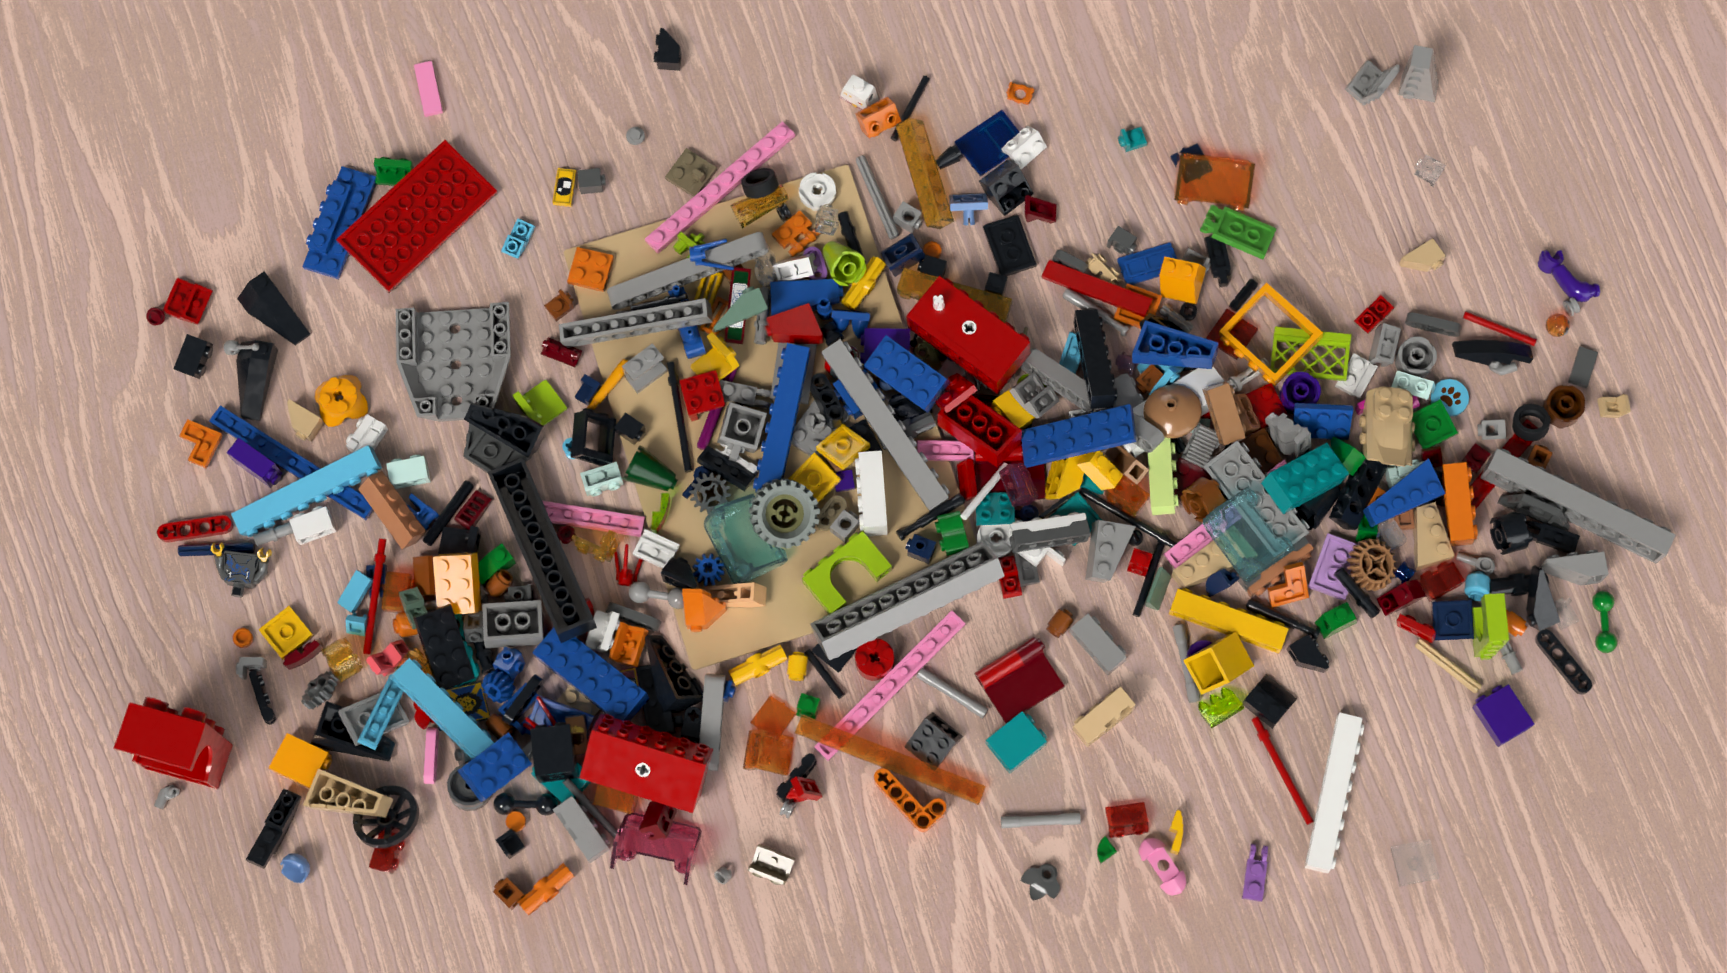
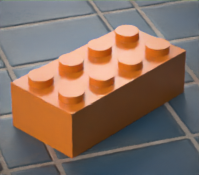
M1467 462L1443 464L1441 472L1443 489L1446 493L1444 494L1450 545H1473L1474 539H1477L1478 531L1477 525H1473L1476 512L1475 505L1471 506V501L1474 498L1473 486L1469 487V482L1472 479L1471 467H1467Z

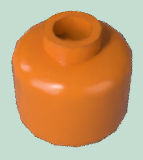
M405 612L398 613L395 619H393L395 634H399L400 637L418 634L417 628L412 629Z

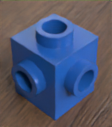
M504 647L493 663L495 670L504 671L505 675H509L510 680L513 681L523 671L525 666L522 653L515 648L510 649L508 647Z

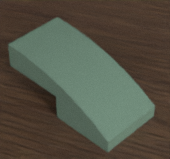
M418 587L399 592L400 600L412 629H416L413 617L427 613L424 599Z

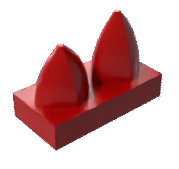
M797 776L790 780L793 786L786 798L793 799L792 802H801L807 799L817 801L823 797L815 780Z

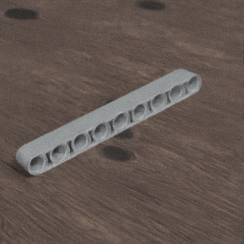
M756 232L705 251L706 259H702V261L734 267L765 255L769 249L764 234ZM689 257L612 286L607 290L612 309L618 310L673 290L672 288L675 285L681 287L726 269L704 265L696 266L695 262H690Z
M1036 348L1031 349V354L1021 365L1025 372L1028 374L1035 372L1043 384L1046 386L1050 385L1055 392L1088 414L1111 409H1090L1085 380ZM1114 400L1113 408L1123 406ZM1133 413L1137 440L1134 444L1144 451L1151 453L1164 440V435L1158 428Z

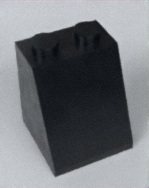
M566 722L555 723V726L537 725L535 729H530L534 771L539 783L560 781L566 778H579L571 725Z

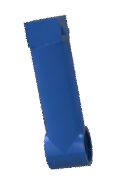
M678 285L673 286V290L668 291L670 297L686 293L684 286L679 287ZM697 325L679 328L687 359L705 355V348Z

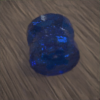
M1403 561L1394 572L1396 576L1394 578H1399L1401 583L1407 582L1415 574L1416 570L1408 567L1407 563Z

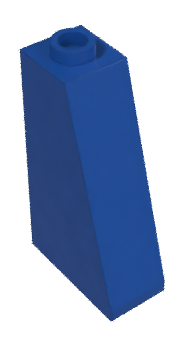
M833 279L770 282L771 316L807 303L810 304L812 311H816L818 300L821 297H827L831 305L840 303L839 296H843V286L837 284Z

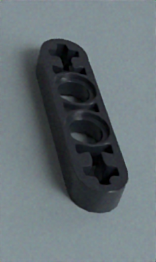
M1541 630L1535 637L1537 646L1577 694L1584 695L1588 693L1592 688L1590 678L1550 630ZM1541 635H1547L1549 637V639L1547 640L1548 643L1546 641H1541ZM1554 643L1555 645L1548 651L1547 648ZM1554 649L1562 652L1561 659H1555L1552 656ZM1566 665L1574 667L1575 673L1573 675L1565 672ZM1579 673L1580 676L1573 682L1572 679ZM1579 681L1581 683L1585 682L1587 684L1585 685V689H1580L1578 687L1580 684Z

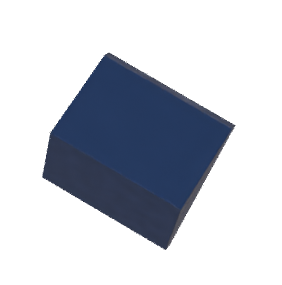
M913 233L880 252L895 277L919 263L920 260H924L925 253Z

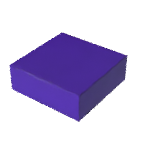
M852 470L836 473L842 479L835 486L836 492L855 490Z

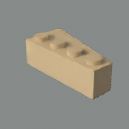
M1233 525L1173 570L1171 577L1181 589H1189L1206 582L1208 577L1222 569L1230 571L1255 561L1258 554Z
M318 769L303 806L315 810L386 817L393 798Z

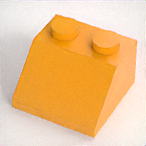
M1164 256L1159 274L1161 296L1197 305L1206 268L1198 263Z

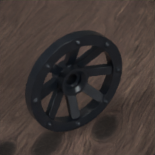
M393 785L373 790L388 797L389 795L399 796L393 809L390 806L386 817L377 816L376 819H362L363 815L354 814L353 816L355 833L363 843L370 847L388 848L399 844L412 833L418 822L419 806L414 796L407 789ZM406 799L409 802L410 808L399 813ZM409 816L406 825L399 823L400 820ZM362 826H377L368 834H365ZM396 828L400 830L398 833L391 836L393 829ZM385 830L384 839L374 838Z

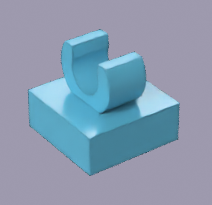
M356 612L352 615H347L345 620L346 633L365 637L367 615L364 614L363 617H359Z

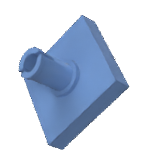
M986 193L949 195L950 211H963V225L968 226V218H970V225H975L974 210H988Z

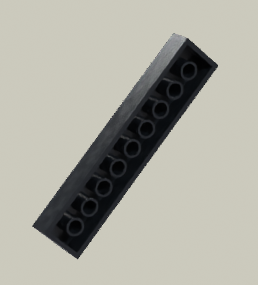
M524 458L487 472L560 642L563 643L597 628Z

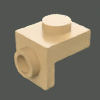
M1627 394L1619 397H1601L1597 399L1600 417L1619 418L1631 412Z

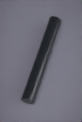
M811 650L805 651L804 655L808 657V660L837 698L841 699L845 695Z

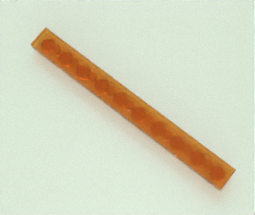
M805 715L801 716L795 734L976 805H979L986 787Z

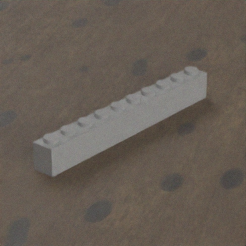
M839 339L821 351V354L929 512L949 499V490L944 483L942 485L939 484L937 481L939 476L933 467L929 469L926 465L928 460L923 452L918 453L915 449V446H917L912 436L907 437L904 432L906 428L901 420L896 421L893 416L896 413L890 404L885 405L882 400L885 397L879 388L874 389L872 386L874 381L868 373H863L861 370L863 365L857 357H852L850 354L852 349L849 344Z

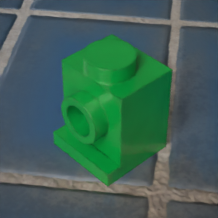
M801 693L796 716L815 721L821 704L820 699Z

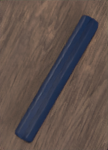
M252 542L226 543L222 553L224 554V551L253 554L255 547ZM212 544L178 546V555L181 557L215 554L211 551ZM215 544L216 549H220L219 544Z

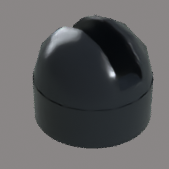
M1134 530L1128 543L1132 546H1138L1142 543L1143 535L1139 530ZM1133 533L1136 534V536L1138 537L1139 541H1136V539H1135Z

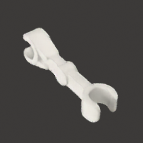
M720 444L725 447V450L719 451L717 448L715 450L729 458L731 450L727 449V445ZM738 456L736 463L756 475L758 472L757 466L751 462L748 463Z

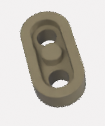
M831 497L821 509L820 514H817L819 523L816 525L820 530L829 531L830 526L841 512L847 509V503L843 497ZM839 504L841 508L836 510L834 505ZM828 519L829 523L825 525L822 521Z

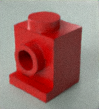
M1134 548L1127 571L1146 577L1153 554Z

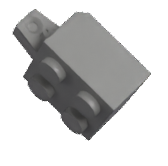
M731 402L728 404L717 443L727 445V449L731 450L728 460L736 462L739 453H744V451L754 453L757 450L767 413Z

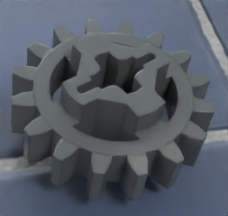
M704 473L702 480L697 477L698 483L691 484L694 490L689 491V493L694 494V497L690 501H696L694 507L700 506V512L707 509V514H710L711 510H714L716 514L718 513L717 508L724 510L723 503L729 504L726 497L731 496V494L727 493L726 490L730 489V486L725 487L726 479L719 480L721 475L714 478L713 473H710L709 477ZM705 481H712L710 486L704 487L701 485ZM719 484L723 489V496L718 494L717 487ZM713 485H715L713 493L716 494L715 497H710V499H708L707 502H705L707 499V494L705 493V490H710L713 487ZM697 491L703 495L702 503L697 497ZM716 500L720 502L715 506H708L710 501Z
M326 671L324 675L321 674L314 680H311L307 685L305 694L302 696V704L309 710H313L316 706L319 707L326 700H329L332 697L335 686L338 684L337 676L331 671Z

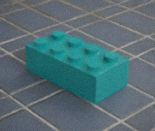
M1325 443L1270 472L1261 484L1282 514H1285L1341 484L1349 475V472L1329 444Z

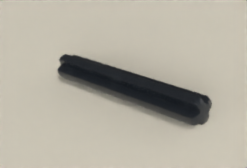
M467 480L463 482L424 536L422 541L428 546L433 545L441 534L443 527H446L474 488L471 482Z

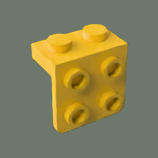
M711 332L706 337L713 348L692 363L690 368L696 375L716 370L720 381L740 365L735 358L737 354L731 346L727 348L724 339L721 336L717 337Z

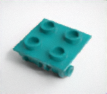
M1014 492L988 493L976 508V526L1003 525L1015 522Z

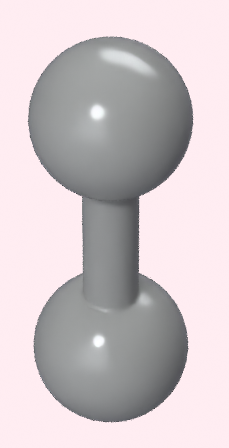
M642 581L633 583L629 588V596L636 603H643L649 598L668 600L670 606L675 609L684 608L682 589L684 588L676 587L670 590L669 593L650 590V587Z

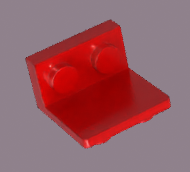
M716 370L679 380L691 421L699 420L698 414L725 407Z

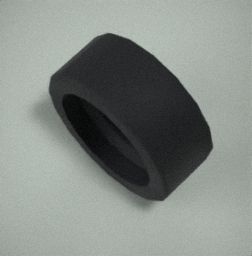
M761 168L749 172L741 180L746 197L751 199L768 196L776 191L779 185L775 172L769 168Z
M1525 404L1515 411L1512 428L1519 438L1526 441H1538L1548 433L1551 418L1545 408L1537 404ZM1524 416H1534L1540 419L1543 425L1538 429H1528L1520 423V419Z

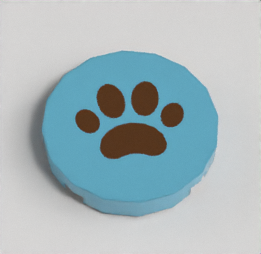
M1446 379L1441 380L1435 385L1434 393L1430 394L1431 404L1441 399L1447 413L1453 417L1458 416L1465 410L1469 402V394L1462 383L1457 380Z

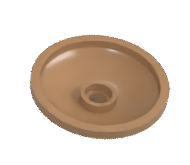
M1166 385L1152 392L1145 402L1143 412L1145 421L1158 428L1163 433L1164 438H1179L1190 433L1198 425L1201 419L1202 408L1199 398L1191 389L1182 385Z

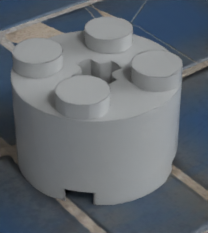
M1411 337L1400 346L1395 356V366L1398 371L1425 378L1436 362V349L1426 338Z

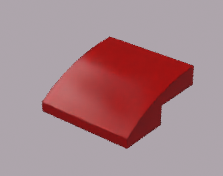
M177 278L163 308V312L177 319L198 325L213 290Z

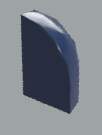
M1222 569L1207 578L1205 584L1206 592L1211 597L1229 588L1240 578L1235 572L1230 573L1226 569Z

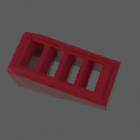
M475 490L455 516V522L470 530V526H476L492 502V499ZM477 497H479L480 499H482L483 501H485V503H484V504H481L480 502L476 501L475 499H476ZM474 503L475 505L479 506L480 509L477 510L471 505ZM468 510H471V511H473V512L476 513V514L473 516V515H471L470 513H468L467 511H468ZM463 517H469L471 519L470 522L465 520Z

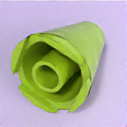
M830 241L823 247V255L830 275L837 284L850 286V283H856L864 276L866 271L865 259L859 252L835 241Z

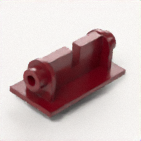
M548 337L542 343L541 355L575 368L583 350L575 347L567 348L561 342Z

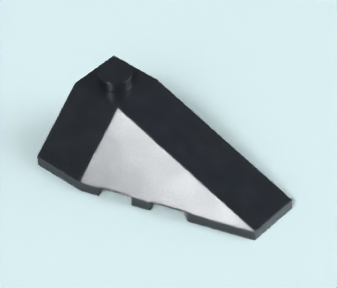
M265 271L250 280L237 298L249 315L277 332V334L296 346L311 335Z
M252 340L241 342L240 345L245 346L256 343L259 345V349L257 351L241 349L236 359L241 418L260 421L278 349L274 343Z
M328 701L325 702L311 741L312 745L329 751L390 761L395 746L392 740L382 735L376 750L363 744L355 746L338 713L340 709L345 707Z

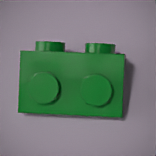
M388 157L374 158L373 165L376 170L375 183L377 185L395 186L414 168L412 161L404 158L399 160Z

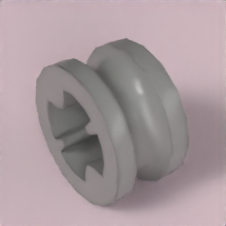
M1573 297L1569 298V301H1563V308L1569 316L1580 312L1579 304Z
M786 799L781 808L780 815H786V818L789 819L796 802L790 803L789 799Z

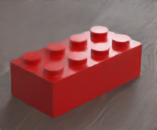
M973 395L969 396L948 413L942 409L938 413L939 427L996 467L1021 443L1022 430Z

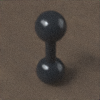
M501 793L496 796L493 805L496 812L501 815H508L515 808H536L541 815L549 816L554 813L553 809L558 806L556 798L548 793L540 795L537 800H515L511 794Z

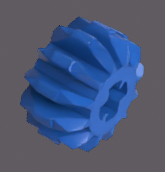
M712 553L709 555V558L702 554L703 560L696 558L697 564L692 566L696 570L693 572V575L698 577V583L704 580V586H707L708 582L711 581V585L715 586L714 580L716 579L721 582L722 579L719 575H725V571L722 570L725 565L724 563H719L721 560L719 556L714 559ZM708 567L710 569L711 567L712 572L709 573L708 571V573H706L705 568Z
M497 669L488 673L481 684L484 688L483 693H486L493 702L497 701L500 704L509 700L516 688L513 685L514 681L510 680L509 675H505L504 671L500 672Z

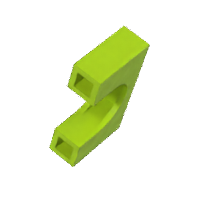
M863 531L859 534L857 532L848 539V543L844 546L842 544L834 549V554L829 558L825 556L818 562L819 565L816 568H810L803 574V584L828 614L847 606L846 601L830 580L832 571L838 564L845 561L858 562L865 567L876 582L892 571L891 564Z
M1504 593L1484 594L1481 598L1482 607H1473L1474 657H1480L1481 660L1492 659L1509 641Z

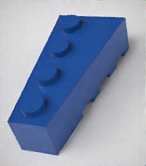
M1145 320L1132 352V363L1212 369L1218 354V342Z

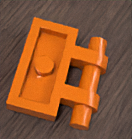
M799 210L774 231L772 237L784 249L791 245L792 248L788 253L793 257L797 253L800 254L810 242L813 243L821 232L817 227L809 231L808 229L812 227V222ZM803 234L805 237L800 242H797L796 239Z

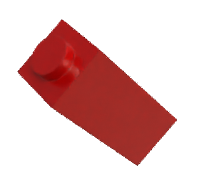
M809 303L766 318L767 325L764 328L767 336L772 337L773 342L823 343L822 332Z

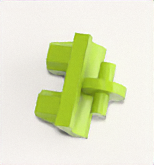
M680 232L677 235L678 240L673 248L679 255H682L686 249L689 250V247L706 244L703 242L705 236L702 233L697 236L691 233L688 238Z

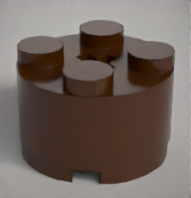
M1559 385L1551 390L1543 402V408L1546 409L1551 418L1550 424L1563 429L1572 426L1581 417L1585 410V397L1578 388L1571 385Z

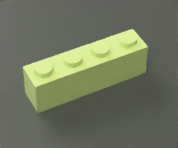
M1164 438L1151 453H1148L1152 515L1175 514V506H1179L1178 495H1174V489H1178L1177 477H1173V472L1177 471L1176 460H1172V454H1176L1175 443H1171L1170 438Z

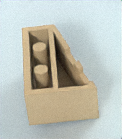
M1436 503L1417 507L1414 511L1413 529L1414 572L1451 562L1454 558V553Z
M1121 686L1116 691L1109 693L1100 704L1097 703L1089 709L1090 712L1086 716L1081 715L1074 721L1075 725L1072 730L1086 747H1089L1133 712L1136 704Z

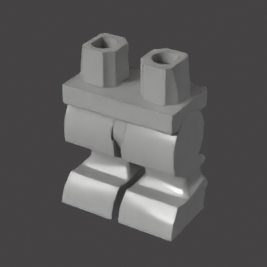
M1272 412L1265 418V423L1269 425L1266 432L1275 448L1278 447L1283 454L1287 455L1295 452V459L1312 451L1311 433L1307 427L1303 428L1299 424L1294 425L1293 421L1284 413L1278 416Z

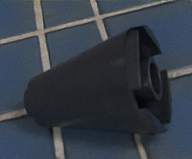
M1337 485L1295 508L1297 510L1295 515L1298 519L1301 520L1303 518L1310 527L1307 530H1312L1313 528L1315 530L1321 524L1339 498L1340 486Z

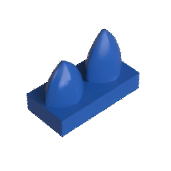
M833 309L831 318H833L838 332L841 333L847 328L849 321L852 320L853 332L859 339L861 334L865 333V328L868 327L871 312Z

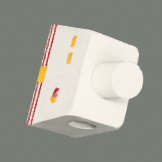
M856 75L850 77L840 94L842 100L860 110L879 101L875 87Z

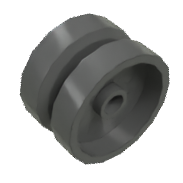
M462 764L450 773L447 781V790L452 803L459 809L476 811L484 807L490 797L480 802L474 792L466 788L468 784L457 771L465 765Z

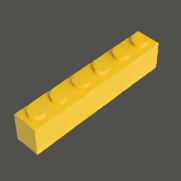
M1186 588L1177 589L1169 615L1225 635L1237 632L1240 640L1278 654L1280 653L1289 629L1285 627V624L1278 621L1272 623L1261 615H1250L1248 611L1242 608L1233 609L1229 607V604L1222 601L1218 603L1211 601V598L1206 595H1194L1191 590Z

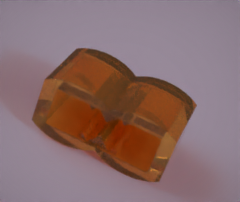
M387 571L382 599V610L384 612H405L399 592L414 588L415 579H412L411 574Z

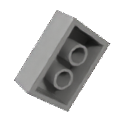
M541 600L482 604L485 648L539 645L544 639Z

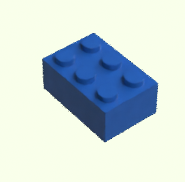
M508 732L457 771L480 802H483L527 769L532 763Z

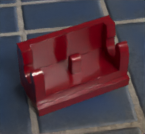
M649 802L639 827L640 832L654 833L649 835V840L666 839L677 809L658 802Z

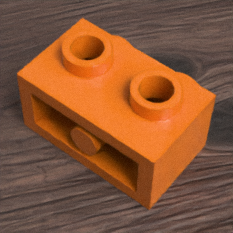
M888 97L855 113L862 132L868 138L876 137L882 131L893 128L897 123L901 122L895 103Z

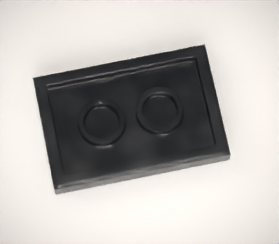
M1019 215L983 225L986 239L1000 275L1009 276L1037 266Z

